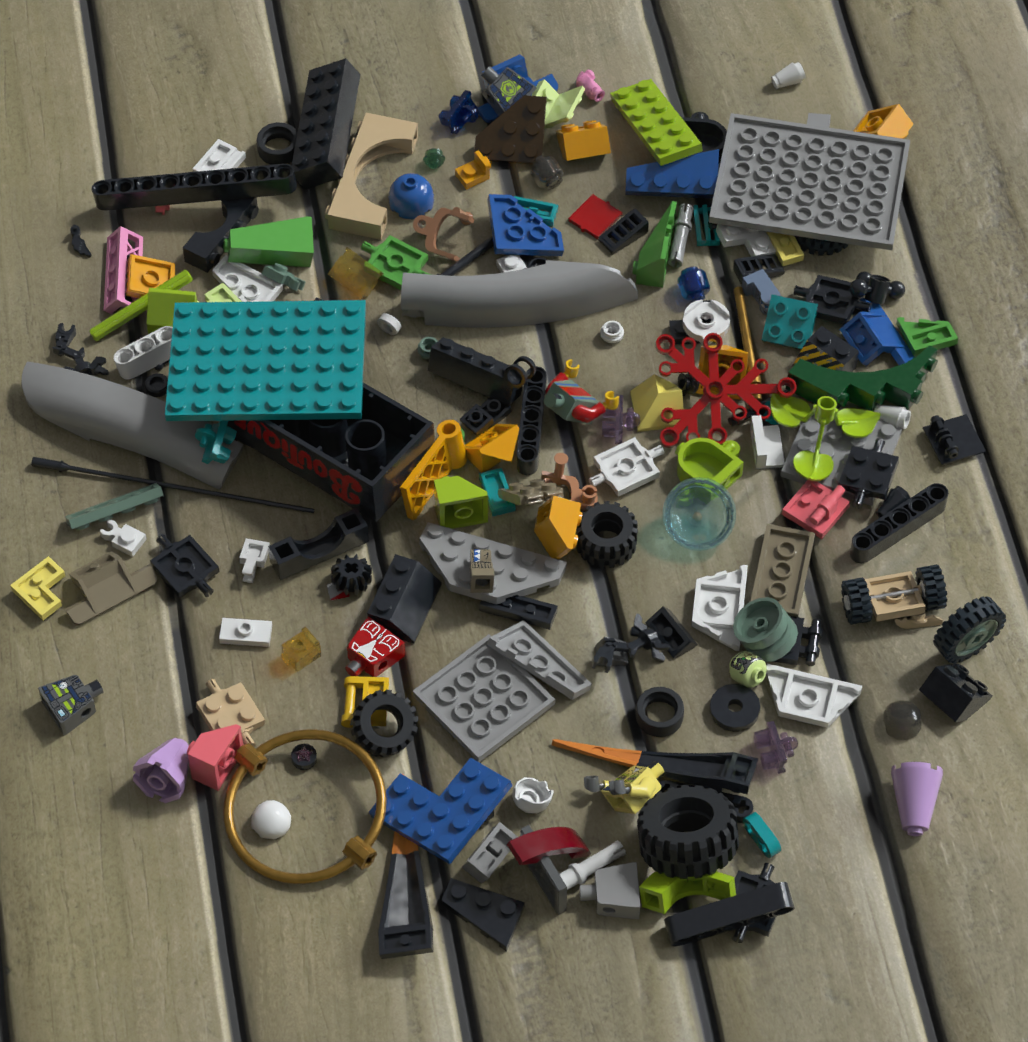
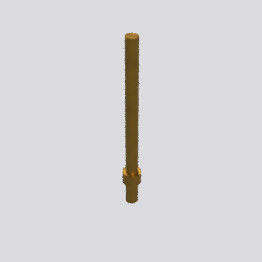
M736 287L734 288L743 348L745 352H748L747 372H749L754 366L755 356L743 288ZM760 375L751 384H762ZM751 394L759 402L762 401L761 394Z

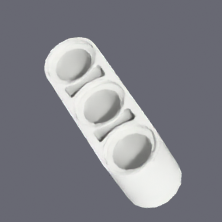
M162 327L118 350L114 354V361L120 376L124 379H132L169 360L173 327Z

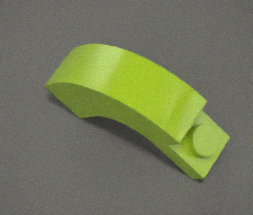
M655 871L639 887L642 907L665 914L677 900L686 896L706 895L722 900L736 895L734 877L717 871L714 874H705L702 878L697 879L695 877L680 879L678 876L671 878L667 877L663 872L660 874Z

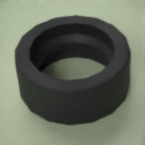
M280 122L271 123L263 127L259 131L256 140L259 157L270 165L289 164L292 162L297 130L289 124ZM275 138H285L291 142L289 147L282 150H272L265 146L268 141Z
M652 687L645 690L639 696L636 704V722L645 733L655 737H667L674 734L681 727L684 718V704L679 694L674 690L666 687ZM653 702H664L674 708L675 714L672 719L666 722H656L645 715V708Z

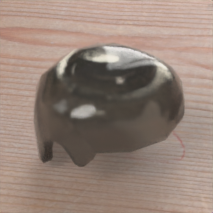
M898 700L890 703L883 713L886 733L897 740H909L916 737L922 726V716L919 708L911 701Z

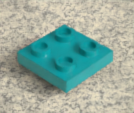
M772 294L761 340L802 349L806 341L812 336L818 304Z

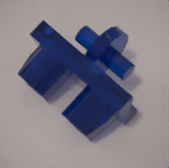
M465 90L461 96L454 95L451 98V109L449 111L442 110L439 114L441 124L448 126L452 134H457L467 121L475 122L478 119L476 111L478 107L471 99V91Z

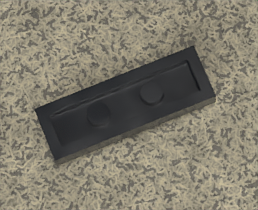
M515 595L506 598L505 602L500 604L481 600L479 611L519 622L524 620L527 624L550 630L556 617L558 606Z

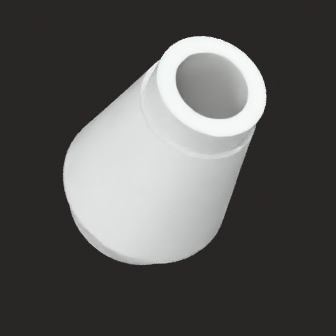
M792 62L772 76L771 81L775 89L801 83L802 79H805L806 76L799 62L795 64Z
M877 405L874 412L881 413L880 420L892 424L896 428H907L910 422L911 411L906 410V407Z

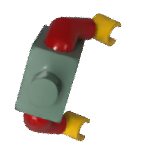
M569 359L566 361L564 372H560L548 384L545 390L544 404L567 421L592 424L594 419L606 412V409H617L619 396L614 398V391L606 392L605 402L601 403L574 381L568 379L577 377L580 366L578 364L577 367H571L573 360Z

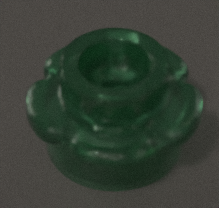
M432 148L425 152L423 161L428 167L435 169L444 164L445 156L442 150Z

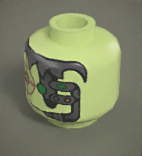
M743 651L731 659L729 673L736 682L753 688L764 680L767 666L761 657L751 652Z

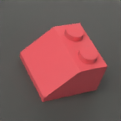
M235 724L201 733L196 742L192 741L190 743L187 755L192 779L219 791L236 765L234 757L237 750L243 745L241 726Z

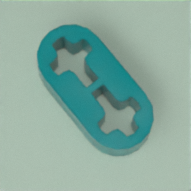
M753 812L743 818L746 831L766 857L771 858L782 851L778 839L758 813Z

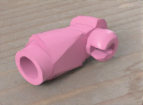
M589 69L585 73L581 71L576 78V86H583L585 88L584 93L590 100L601 101L605 91L593 81L595 79L594 72Z

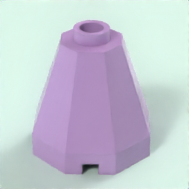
M177 738L167 740L136 762L133 766V772L135 771L133 781L146 796L153 798L154 794L162 797L159 801L164 803L181 797L185 789L189 769L188 743Z

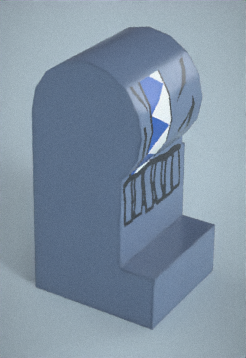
M763 269L743 277V293L746 297L753 295L758 304H760V311L767 315L771 295L781 296L780 292Z

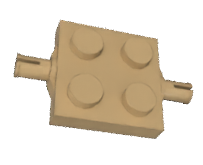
M215 679L208 680L206 686L210 690L211 695L197 701L196 708L209 729L212 731L237 724L241 726L243 744L250 743L255 747L256 743L249 734L253 730L264 726L265 719L243 684L240 682L227 689H220Z

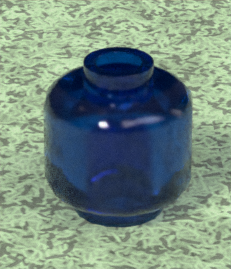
M696 266L682 270L680 272L681 275L677 279L682 297L685 300L692 301L704 300L706 298L705 295L710 291L706 272L698 269Z

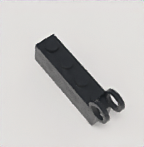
M442 337L431 347L427 371L510 406L521 396L522 386L535 375L536 365L532 359L526 356H520L512 365H508L496 360L492 356H486L475 351L473 348L465 347L451 339ZM520 361L526 362L530 366V374H526V371L518 365Z

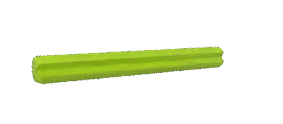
M183 270L156 288L179 290L192 282L193 279L187 270ZM148 293L91 328L89 332L95 341L100 340L148 309Z

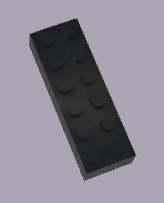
M346 58L309 70L291 165L294 170L295 179L304 189L343 178L361 76Z

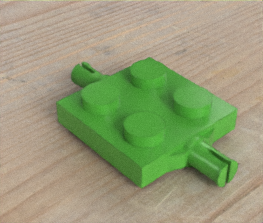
M391 235L377 247L366 241L361 246L362 251L371 254V258L364 265V272L400 290L402 289L403 273L428 274L421 270L428 261V254Z

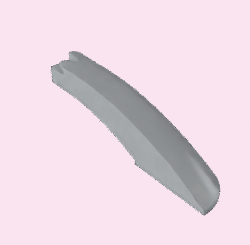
M546 260V264L498 274L446 276L403 273L401 289L403 316L413 318L424 317L425 325L470 328L511 327L554 322L603 311L638 299V290L631 278L626 279L615 268L594 263Z
M28 361L23 369L21 386L26 402L31 409L47 421L88 441L93 439L155 459L218 490L222 488L242 454L244 444L236 440L230 445L222 442L221 446L231 450L228 461L224 464L214 460L209 464L203 463L201 461L205 448L199 446L200 441L195 438V432L198 428H204L205 424L213 425L208 421H166V402L95 376Z

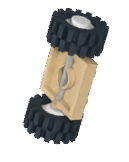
M936 564L917 568L915 579L912 572L908 571L868 579L862 577L842 581V602L844 603L843 608L848 623L853 625L870 622L873 614L876 622L945 608L947 606L946 582L944 583V575L940 566Z

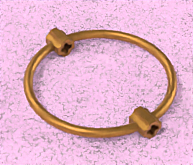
M306 729L281 734L264 742L257 748L248 743L242 745L237 750L234 760L239 764V767L234 772L226 791L223 816L229 842L247 866L264 877L275 881L291 884H308L337 876L353 865L363 870L374 862L377 852L372 848V845L376 841L385 819L387 796L384 779L377 764L360 745L334 732ZM300 740H323L335 743L355 754L366 766L374 782L376 811L368 834L364 840L358 835L351 838L342 851L346 858L324 870L310 873H287L262 864L244 847L234 823V802L243 777L247 772L252 776L260 774L268 762L264 755L286 743Z

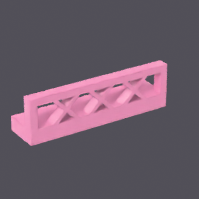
M122 226L107 237L103 311L110 314L119 307L125 308L131 304V302L125 300V293L127 292L126 274L128 272L127 256H130V254L142 256L143 237ZM128 239L135 242V249L131 247ZM131 297L133 302L139 299L136 297Z

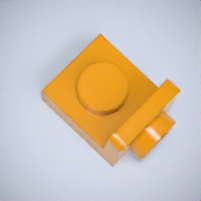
M478 150L474 152L473 161L455 169V175L467 190L490 179L491 163Z

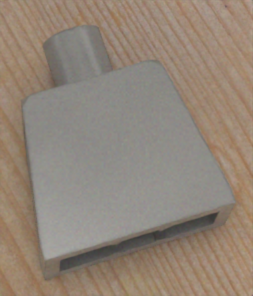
M637 862L597 869L595 871L594 885H580V901L596 900V912L598 915L639 919L640 898Z

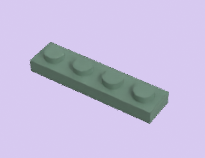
M154 483L67 515L65 519L71 529L82 530L89 527L90 522L99 520V522L107 521L113 517L112 514L120 511L122 513L131 512L136 509L135 506L142 503L144 505L153 504L158 501V497L164 495L161 486Z

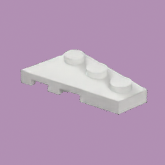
M227 255L212 270L216 280L220 284L224 283L242 302L274 301L283 291V284L262 275V273L243 263L228 262Z

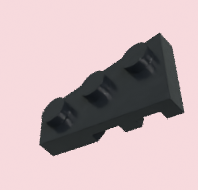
M453 878L450 879L442 898V905L466 923L469 922L480 930L481 934L496 941L499 947L507 952L525 908V902Z

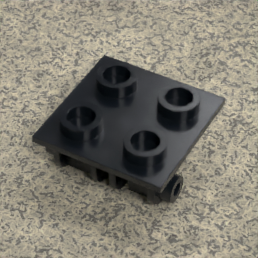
M967 414L945 421L939 415H935L930 419V425L922 428L941 465L986 452Z

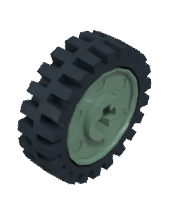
M983 596L979 599H973L971 603L964 604V608H958L956 610L957 613L951 614L948 617L949 620L941 624L943 627L938 628L936 631L937 634L934 635L935 640H933L934 646L949 663H960L964 659L968 660L971 658L972 654H978L979 650L986 648V644L988 642L991 643L994 640V636H998L1000 629H1003L1006 615L992 598Z

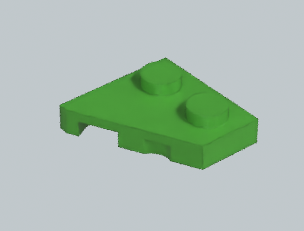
M904 317L897 318L896 325L914 357L918 356L929 345L939 350L957 345L958 337L949 321L919 319L917 323L905 322Z

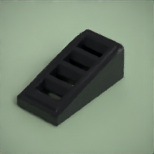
M633 209L599 236L598 241L613 255L648 233L649 222L637 209ZM611 237L617 241L616 244L610 239Z
M776 254L738 258L733 263V270L741 286L743 277L761 269L765 271L769 278L785 273ZM773 262L776 268H771L769 263Z

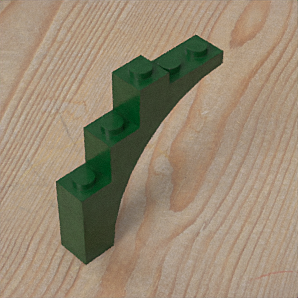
M929 345L918 356L904 364L874 372L838 371L817 366L800 358L788 372V377L796 382L795 394L816 405L820 397L829 396L835 399L837 409L841 406L845 407L847 402L850 401L865 410L873 411L877 405L881 406L884 400H887L909 410L913 404L917 405L923 396L921 387L928 372L932 373L936 368L938 349Z

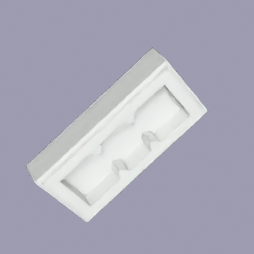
M222 618L219 637L220 644L269 647L272 621Z

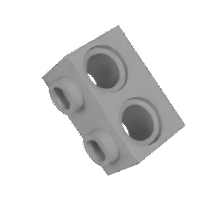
M499 822L491 829L462 868L482 884L491 876L510 852L506 844L517 838V836Z

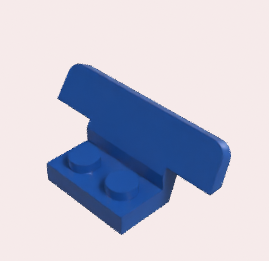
M520 54L491 67L498 74L508 67L535 87L539 81L545 79L556 92L558 91V83L553 74L533 82L528 77L525 58ZM484 80L485 88H487L489 84ZM489 103L477 108L478 114L487 123H492L499 117Z
M865 298L860 299V301L872 303ZM872 303L870 312H859L839 329L848 344L859 351L858 359L865 366L883 351L891 353L898 365L915 358L880 304Z

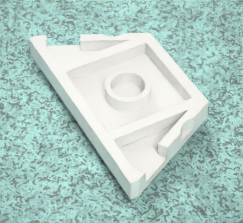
M742 565L736 571L727 573L725 570L716 573L714 576H705L696 580L692 627L735 651H739L740 641L734 635L733 624L735 617L744 607L748 565Z
M767 664L766 674L776 710L780 717L828 728L861 694V685Z

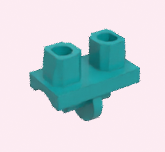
M219 421V423L213 425L205 424L204 428L196 430L195 438L200 441L199 446L205 448L201 462L209 464L214 460L224 464L228 461L231 450L221 446V444L224 442L230 445L237 433L235 429L227 425L228 421Z

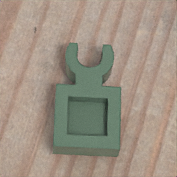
M275 263V265L264 267L262 275L280 284H285L295 291L298 289L303 290L306 282L294 277V274L288 272V268L284 265Z

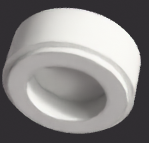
M383 313L378 319L379 327L390 335H396L402 327L400 322L390 314Z

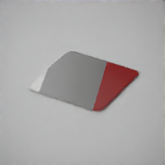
M332 583L327 584L331 601L350 596L349 594L346 596L344 590L337 592L336 585H332Z

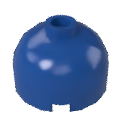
M403 174L390 187L388 196L390 209L399 213L401 218L415 219L417 216L425 215V212L433 208L434 194L432 186L419 174Z

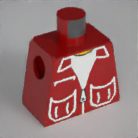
M368 616L348 644L347 653L348 659L351 662L345 667V670L350 676H359L364 670L372 677H377L405 656V642Z

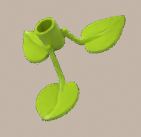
M772 394L770 401L773 418L785 427L795 428L799 426L801 421L804 423L808 422L815 414V419L820 424L815 452L801 451L793 459L795 471L810 481H822L829 477L833 471L834 463L832 458L826 454H819L825 425L834 419L837 426H842V432L845 435L853 438H864L873 432L881 413L856 408H846L838 411L835 399L829 396L820 397L817 405H813L812 410L807 402L796 397L783 398L779 394Z

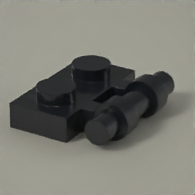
M790 616L797 626L798 635L796 643L787 654L773 662L797 665L798 657L806 658V665L814 666L820 653L818 643L823 633L821 628L822 622L819 619H813L810 627H803L805 618ZM801 638L809 639L807 646H800Z

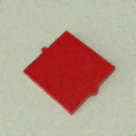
M592 194L568 218V221L580 228L581 232H586L598 239L622 216V212L610 205L609 201L605 202Z

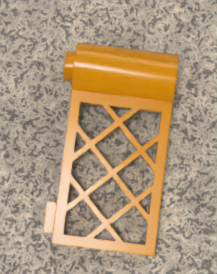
M445 420L438 425V438L400 486L407 518L411 520L417 519L424 510L423 507L434 494V480L448 476L452 469H459L467 462L461 427L455 420Z

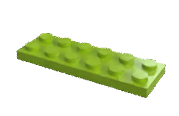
M652 79L642 80L637 84L622 87L610 93L611 101L660 166L703 151L701 142Z

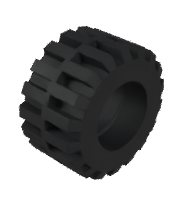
M604 501V504L596 502L594 507L589 505L585 508V512H582L581 523L576 528L578 553H582L581 557L584 560L589 559V564L593 566L595 563L599 564V568H604V565H609V568H615V564L621 566L624 564V559L629 561L632 558V553L634 554L636 551L637 520H635V515L632 512L628 513L629 508L626 506L620 507V503L614 502V504H609L610 501ZM612 531L618 536L606 539L597 536L596 533Z
M381 690L375 691L373 694L366 696L353 711V718L350 722V725H353L351 734L356 737L355 743L361 744L366 752L372 753V756L382 755V757H388L389 755L399 753L414 739V734L417 732L418 727H416V723L418 722V716L415 717L414 715L416 709L414 706L411 707L408 704L411 701L408 698L403 699L401 697L402 694L399 692L394 694L392 690H385L384 692H381ZM376 710H386L394 715L398 724V729L394 736L382 737L372 729L371 715Z

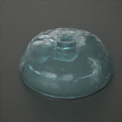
M690 478L677 484L667 495L663 505V523L670 537L680 546L695 551L709 550L723 543L731 534L736 521V508L730 493L718 482L708 478ZM693 514H701V521H695Z

